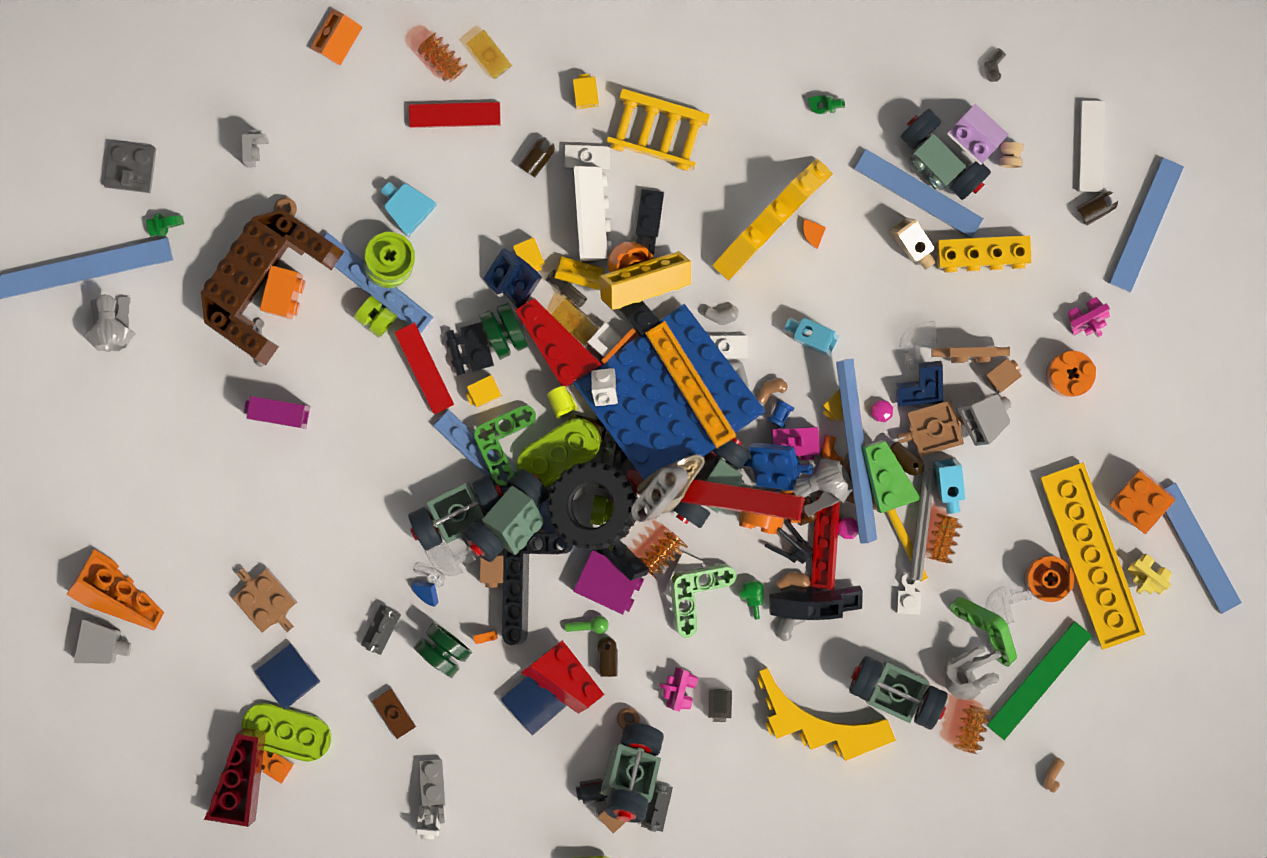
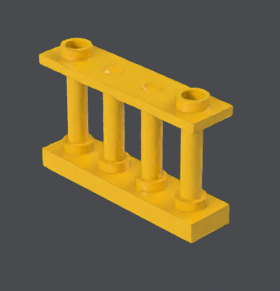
M622 88L620 101L624 102L623 105L625 107L616 138L608 137L607 144L611 145L610 148L619 152H623L626 149L676 164V168L689 171V168L694 169L696 162L690 161L699 128H702V125L707 126L710 114ZM640 106L644 107L647 113L638 144L635 145L625 142L624 139L633 109ZM661 112L667 114L668 122L660 149L656 151L646 148L655 115ZM680 118L688 120L690 125L681 158L668 154L675 127Z

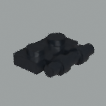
M482 322L461 327L462 337L459 338L455 337L454 330L445 332L447 341H445L446 347L450 349L452 356L451 365L452 368L455 367L457 376L466 374L463 365L469 363L472 372L494 366ZM465 344L467 357L461 358L458 345Z

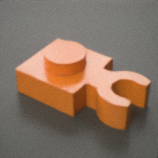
M264 750L262 764L265 768L262 772L282 784L294 763L276 753L271 757L268 751Z

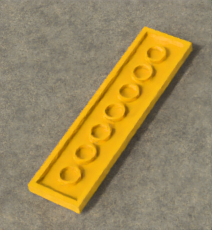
M1084 462L1040 477L1101 650L1146 635Z

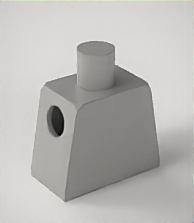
M997 394L985 395L957 407L975 446L991 444L1010 424V418L1006 411L1011 408V402L1005 396L1000 398Z
M83 619L74 663H115L117 654L123 656L130 655L131 643L119 641L120 630L91 619Z

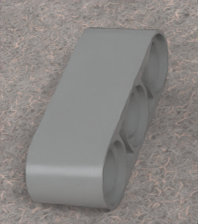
M680 466L663 469L633 504L631 509L633 518L638 522L658 518L688 481L687 471ZM672 474L675 477V482L672 480Z

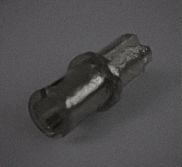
M554 269L545 281L555 287L561 296L565 295L578 307H582L586 303L587 297L572 285L573 283L555 278L556 270Z

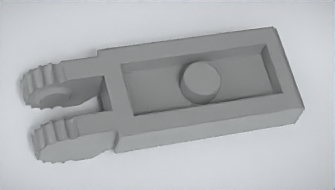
M442 759L419 761L425 825L431 822L429 807H438L439 823H445Z

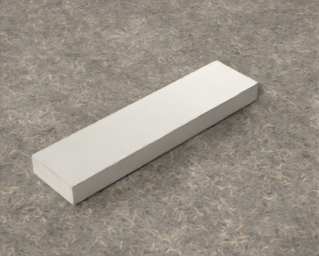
M1081 101L1079 192H1103L1105 101Z

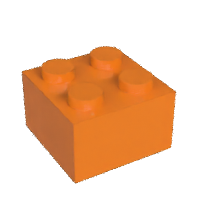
M271 266L260 311L291 320L293 315L297 316L300 303L297 302L298 295L303 293L306 283L303 280V275L295 271Z
M1139 468L1110 501V506L1146 535L1175 502L1176 498L1144 470Z

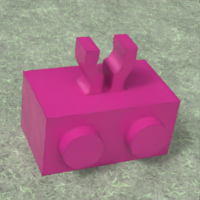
M818 427L771 430L772 444L794 446L795 455L801 456V460H815L814 455H820Z

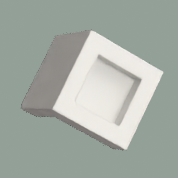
M605 322L588 341V344L604 358L619 343L622 337Z

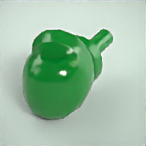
M759 580L746 581L742 589L739 590V597L747 601V606H753L754 619L758 620L760 619L758 605H763L764 587Z

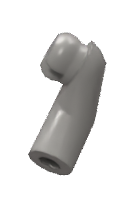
M733 305L721 312L708 307L704 317L719 325H726L738 318L739 310Z
M783 618L777 629L778 636H780L782 641L790 640L794 625L806 621Z

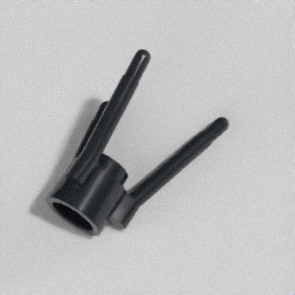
M784 519L785 525L797 538V541L780 527L777 528V531L792 544L789 549L791 554L768 543H765L764 546L788 558L793 563L799 561L803 564L812 555L813 550L789 520Z

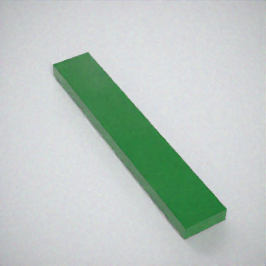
M1073 621L986 726L1005 741L1091 639L1092 635L1076 621Z

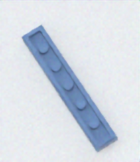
M867 149L854 168L857 172L969 238L974 236L984 219Z
M1165 158L1161 159L1109 284L1127 292L1132 291L1184 166Z
M326 232L323 237L344 251L334 267L370 296L373 295L385 308L393 311L405 324L410 325L415 322L420 333H422L434 317L397 287L382 288L373 284L365 274L363 260Z
M1177 483L1165 487L1176 498L1165 514L1220 614H1223L1242 602Z

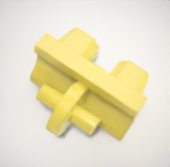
M1144 554L1130 564L1127 571L1135 576L1132 581L1138 585L1136 588L1138 594L1145 590L1149 594L1155 591L1160 595L1164 590L1169 589L1171 585L1169 580L1172 572L1164 567L1159 568L1157 572L1153 571L1150 567L1154 563V559L1148 554Z

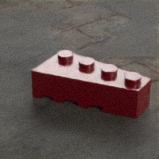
M243 728L236 734L204 820L249 827L256 821L265 731Z

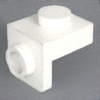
M614 368L592 371V393L595 406L618 403Z
M419 804L416 834H421L420 838L434 839V836H439L441 823L438 821V807H429L431 822L425 825L424 808H422V804Z

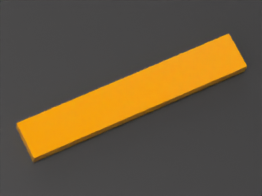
M664 321L645 332L715 447L718 448L735 438V432L667 323Z

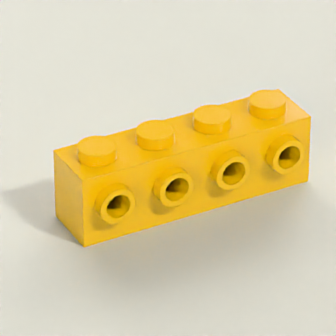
M1030 235L949 239L936 242L938 269H944V273L957 272V268H966V272L980 271V267H989V271L1003 270V266L1011 265L1012 269H1026V265L1032 263Z
M680 251L601 275V300L612 310L620 309L623 306L638 303L644 299L660 296L663 293L679 290L682 287L691 285V260Z

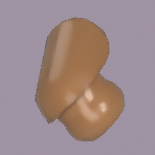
M781 378L765 381L756 399L766 404L771 393H784L788 388V384Z
M795 571L789 572L775 582L781 592L790 585L799 586L801 589L809 588L811 585L809 577L805 573Z
M1054 758L1047 769L1043 783L1044 788L1052 793L1056 792L1060 786V783L1055 781L1065 764L1060 758Z

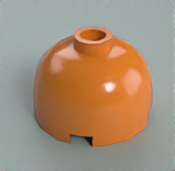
M623 242L611 251L607 261L609 273L654 258L645 246L636 242Z

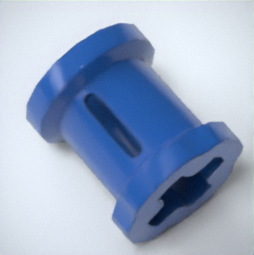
M777 399L771 416H767L766 419L784 429L786 426L784 424L790 412H793L795 408Z

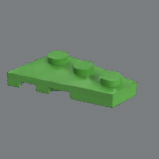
M881 440L862 447L878 513H884L920 500V496L886 441Z

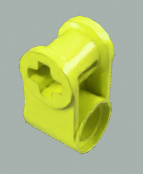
M566 386L555 388L547 394L549 403L558 420L561 419L562 415L572 410H579Z

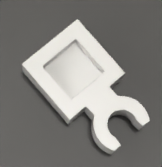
M902 575L901 583L904 586V591L898 590L897 614L920 615L921 592L915 591L919 581L914 580L912 584H908L906 582V575Z

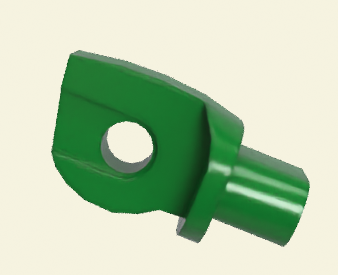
M827 95L808 98L811 111L819 115L825 114L828 111L835 113L836 109L845 108V100L842 98L835 99L833 96ZM819 103L823 104L821 109L818 108Z
M156 213L154 217L146 219V224L150 236L159 235L163 237L168 233L169 228L184 225L182 215L164 217L162 214Z

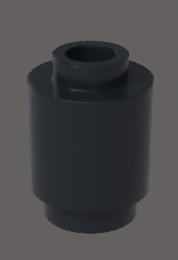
M598 778L580 781V786L576 787L578 800H582L583 804L605 801L607 796L600 794L603 780Z

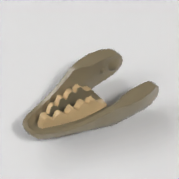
M694 454L662 467L638 485L637 491L642 494L663 469L677 466L683 467L688 473V481L661 514L667 513L674 509L682 500L705 460L701 455ZM672 474V480L675 482V477Z

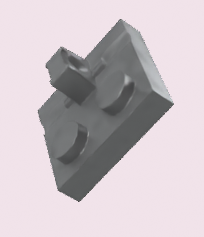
M110 142L104 187L151 193L156 148Z

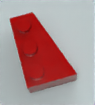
M563 640L520 672L539 683L538 686L541 688H546L556 695L555 698L578 714L588 709L605 695Z

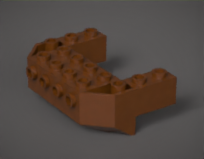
M284 210L252 217L245 224L239 238L232 243L226 257L218 263L217 270L205 282L204 288L201 291L204 324L264 365H267L279 346L253 329L255 323L242 315V313L267 279L271 266H276L288 247L301 256L305 252L331 271L344 253L339 247Z

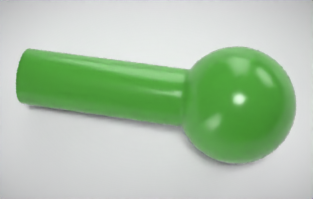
M596 616L592 621L565 623L566 632L592 630L597 634H602L609 627L608 620L603 616Z

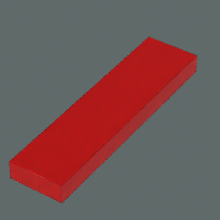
M500 102L409 105L410 128L501 126Z
M414 322L395 331L394 333L433 414L455 405L416 323Z
M840 501L817 512L814 524L810 588L834 590Z

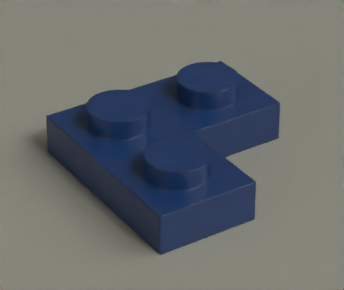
M942 361L919 363V381L896 383L898 407L943 402Z

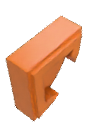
M805 219L803 223L805 238L811 246L818 249L826 227Z
M497 630L475 634L473 636L474 643L477 645L497 640Z

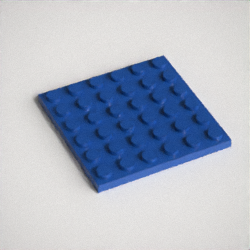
M685 303L655 325L657 326L664 321L667 323L735 434L765 413V409ZM646 334L643 336L639 335L618 350L605 364L601 363V366L594 369H615L617 404L595 406L592 393V371L573 383L644 480L662 467L694 454L704 457L716 448Z

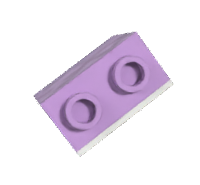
M976 104L947 133L980 165L1009 135Z

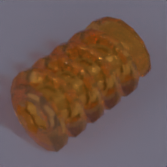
M435 32L419 46L417 52L419 54L425 53L423 59L425 61L431 60L430 67H437L436 73L438 75L443 74V81L450 80L449 82H452L468 65L459 66L458 64L462 58L453 59L455 50L447 52L449 44L441 46L443 37L435 39Z
M936 513V516L941 521L934 522L933 524L939 530L931 531V534L936 539L928 541L934 548L926 549V552L931 555V557L926 558L950 564L953 563V560L948 555H955L956 553L950 547L958 546L953 537H960L961 535L955 529L963 528V525L958 522L960 519Z
M664 530L663 533L666 538L658 536L659 545L650 544L653 552L645 550L647 558L638 557L650 569L649 573L656 580L655 572L663 574L661 565L669 568L667 559L675 561L676 558L673 553L681 555L680 546L688 548L674 532Z
M967 704L970 707L962 709V712L967 714V717L960 718V721L965 723V726L957 728L963 732V735L955 736L961 743L953 744V747L961 751L978 754L975 751L982 750L983 747L977 742L985 741V737L980 735V733L987 732V728L982 726V724L989 723V719L984 717V715H990L992 711Z

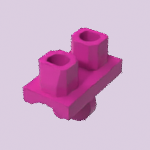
M1097 297L1086 303L1090 312L1085 315L1082 314L1078 307L1068 311L1070 328L1074 336L1082 331L1085 332L1086 336L1092 333L1097 337L1102 336L1101 328L1107 326L1105 319L1110 317V307L1107 303L1103 305Z
M675 667L674 675H668L666 683L659 682L658 685L659 688L664 689L663 698L668 699L666 707L679 712L680 709H691L693 698L684 695L686 687L695 689L698 677L690 674V671Z

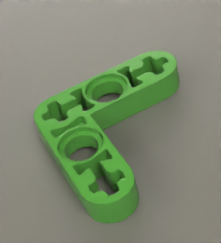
M525 405L479 425L474 431L476 445L493 481L500 487L508 486L507 482L514 473L499 440L534 423L536 413L530 406ZM522 411L530 413L529 422H526L525 419L517 422L519 427L516 428L515 421L511 415H515V419L522 415ZM505 419L511 423V429L508 432H502L499 429L498 423L501 420ZM494 424L495 431L499 436L495 437V433L489 434L487 441L483 438H478L481 433L480 430L483 429L485 432L492 430L490 425ZM497 450L500 453V459L497 462H491L487 458L488 451ZM504 462L505 465L501 466V469L504 473H509L507 482H504L502 479L498 480L497 477L500 475L498 468L493 470L492 467Z
M719 564L682 571L673 575L670 584L674 628L680 636L690 638L697 631L695 593L732 585L737 575L731 566ZM724 571L729 573L725 580L721 577H714V574L717 576L724 575ZM702 574H708V582L700 585L698 582L699 577ZM681 579H684L686 581V583L683 584V591L686 594H682V588L678 586V584L681 583ZM684 599L689 600L688 608L686 610H679V603ZM681 616H685L686 622L690 624V626L686 628L687 631H684L681 628L685 626V619Z
M957 597L950 605L951 611L958 618L986 631L992 650H998L1002 657L997 659L998 662L1009 667L1017 659V653L1007 622L998 614L963 597Z

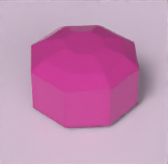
M878 400L871 407V416L877 422H887L893 417V407L888 401Z
M843 518L839 522L838 534L843 539H854L859 534L857 521L854 518Z

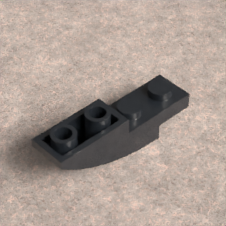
M859 585L822 592H815L814 587L773 593L769 594V613L772 616L796 620L843 618V612L862 609L863 590Z

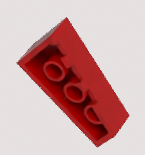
M535 298L515 310L561 386H570L579 378L602 365Z

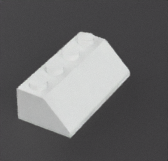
M574 166L581 262L607 261L608 255L612 251V243L607 241L606 232H611L610 218L605 219V209H609L608 196H604L603 187H608L607 173H602V167Z

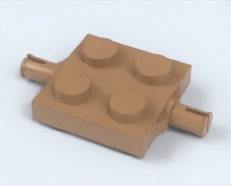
M1010 347L931 348V357H945V359H951V363L968 362V359H974V363H988L991 361V358L996 356H1010Z
M950 400L907 413L910 423L909 432L897 434V439L906 436V438L898 440L899 443L912 440L917 447L919 457L964 444L961 426L965 424L961 416L958 417L954 411L952 401Z
M242 568L236 575L240 577L245 585L232 599L262 633L276 623H279L286 632H289L294 626L285 616L298 602L268 568L253 578Z

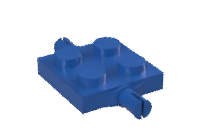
M755 442L749 446L751 459H748L743 466L752 468L757 487L784 490L794 489L793 485L797 479H800V473L811 474L813 471L812 465L799 463L795 455L794 446Z

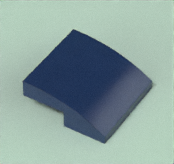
M504 248L500 251L483 279L497 295L504 293L518 309L527 302L542 276L525 260Z
M291 643L255 671L284 710L321 682L310 665L305 662Z
M527 676L501 700L533 736L560 713L566 705L555 698L556 695L546 688H541L538 686L539 683Z

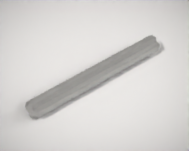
M924 468L922 472L910 569V579L917 581L923 578L936 472L932 468Z

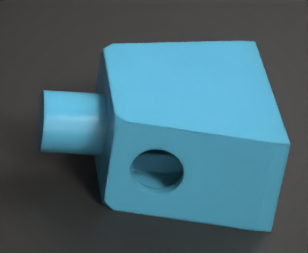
M388 182L380 191L389 199L384 208L408 237L437 206L435 201L406 183L398 190L391 182Z
M804 317L801 322L789 318L784 328L785 331L794 334L793 338L796 342L827 357H830L839 338L836 331ZM807 331H812L811 336H805V333Z
M956 458L933 461L936 471L935 479L938 498L942 503L946 504L947 514L960 512L959 501L965 500L961 463ZM954 486L951 491L947 492L950 487Z

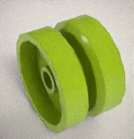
M383 232L373 237L365 249L363 269L367 278L373 284L382 288H395L407 281L415 263V251L411 242L405 236L396 232Z

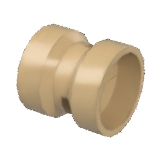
M1016 142L1001 143L1002 158L1000 159L999 166L1021 168L1023 164L1021 153L1023 152L1024 144Z

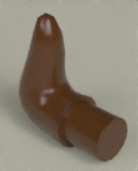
M810 496L804 498V506L813 503ZM817 512L810 517L805 514L800 520L799 525L803 526L813 522L817 517Z

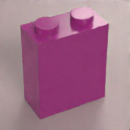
M250 396V401L246 400L244 414H247L246 419L307 429L310 412L309 406Z
M592 550L573 592L623 615L625 611H630L635 601L631 596L634 590H640L644 579L640 577L630 581L605 555Z

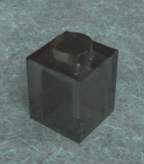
M709 688L708 718H713V722H726V718H731L732 689Z

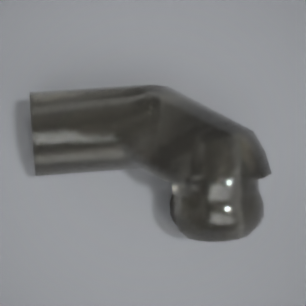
M997 48L984 63L985 76L990 82H997L1001 79L998 64L1006 54L1000 48Z

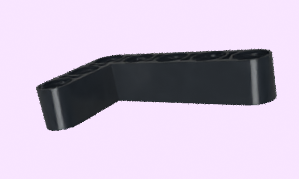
M534 533L527 541L526 546L520 549L516 555L503 548L502 638L508 645L522 644L528 636L529 554H567L573 548V545L565 542V547L562 550L558 549L557 540L559 538L565 539L562 536H558L557 533ZM538 537L543 542L542 548L540 550H538L534 544L536 538ZM514 560L520 563L518 572H515L512 568ZM514 583H517L520 587L517 595L512 592V585ZM513 606L519 609V616L517 618L511 613ZM513 629L519 632V638L516 641L511 637Z

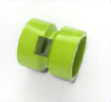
M371 295L359 308L354 319L363 326L368 325L369 331L380 338L395 321L397 315L389 308L383 309L382 303ZM376 312V317L371 319V315Z
M595 495L590 524L602 526L613 514L614 501L610 502L608 497Z

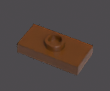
M392 688L372 701L396 739L417 727Z

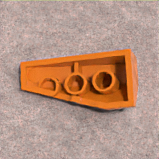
M94 549L66 595L86 607L154 631L164 611L146 593H141L133 585L134 581L130 577L126 578L118 569L119 565L114 560Z

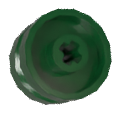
M508 301L497 306V312L501 321L497 322L493 312L490 310L479 315L484 326L483 331L491 348H494L499 360L511 355V350L507 343L509 340H511L517 351L529 347Z
M433 622L426 630V633L434 643L425 638H420L413 648L431 666L448 677L453 678L460 667L451 656L461 662H465L472 654V651L445 628Z

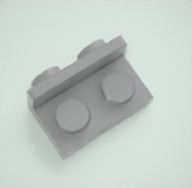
M248 130L247 134H242V156L246 167H256V161H260V151L257 144H269L267 136L261 133V130Z

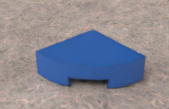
M418 580L412 583L414 592L424 603L433 607L439 603L435 583Z

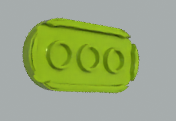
M569 419L527 445L518 457L517 470L521 468L534 474L542 481L545 487H548L554 483L555 479L561 477L560 474L564 470L572 468L571 466L577 463L589 462L595 457L600 448V434L597 428L585 419Z
M271 703L254 705L244 714L241 723V729L247 728L266 732L265 751L304 762H311L324 756L329 750L332 741L330 728L321 718L288 708L284 710L281 706Z

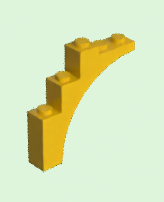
M815 159L737 237L712 266L729 281L833 173L819 159Z
M767 667L759 670L760 676H757V680L761 690L764 688L767 690L769 697L765 698L769 710H775V713L767 716L769 721L765 723L770 736L774 734L776 739L802 729L803 732L799 734L804 747L808 745L810 750L836 740L837 743L833 745L838 758L842 756L844 761L896 741L886 717L868 723L856 724L831 722L815 717L799 708L785 696L775 683Z

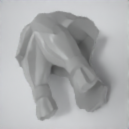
M104 294L100 295L98 299L91 300L93 327L86 333L85 339L96 350L107 352L120 351L126 348L134 337L135 333L128 329L131 298H118L119 309L116 316L114 310L117 301L111 295Z
M821 458L815 475L797 479L793 485L795 495L803 498L817 490L824 491L819 500L804 506V511L808 517L839 501L844 504L848 495L853 490L850 475L845 471L840 461Z
M977 646L957 658L950 657L942 675L945 680L946 689L958 699L970 700L976 698L981 693V690L987 686L998 683V674H985L976 680L973 670L1002 657L1000 651L996 650L990 654L976 657L986 651L983 646Z

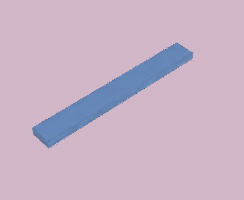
M169 238L0 275V299L174 261Z
M852 358L837 361L836 366L859 540L861 544L877 540L870 481L862 451L865 443L854 360Z
M448 409L433 426L485 476L489 475L491 477L474 440V433ZM492 450L488 451L487 458L491 462H497L500 459ZM502 462L498 466L492 467L493 470L498 468L500 472L497 479L507 482L509 473H504L501 469V466L505 465V463ZM508 486L500 487L504 494L509 490ZM544 501L538 508L544 519L541 529L546 533H556V528L554 525H551L549 520L551 518L550 512H547V505L549 504ZM559 538L557 544L563 549L565 541Z

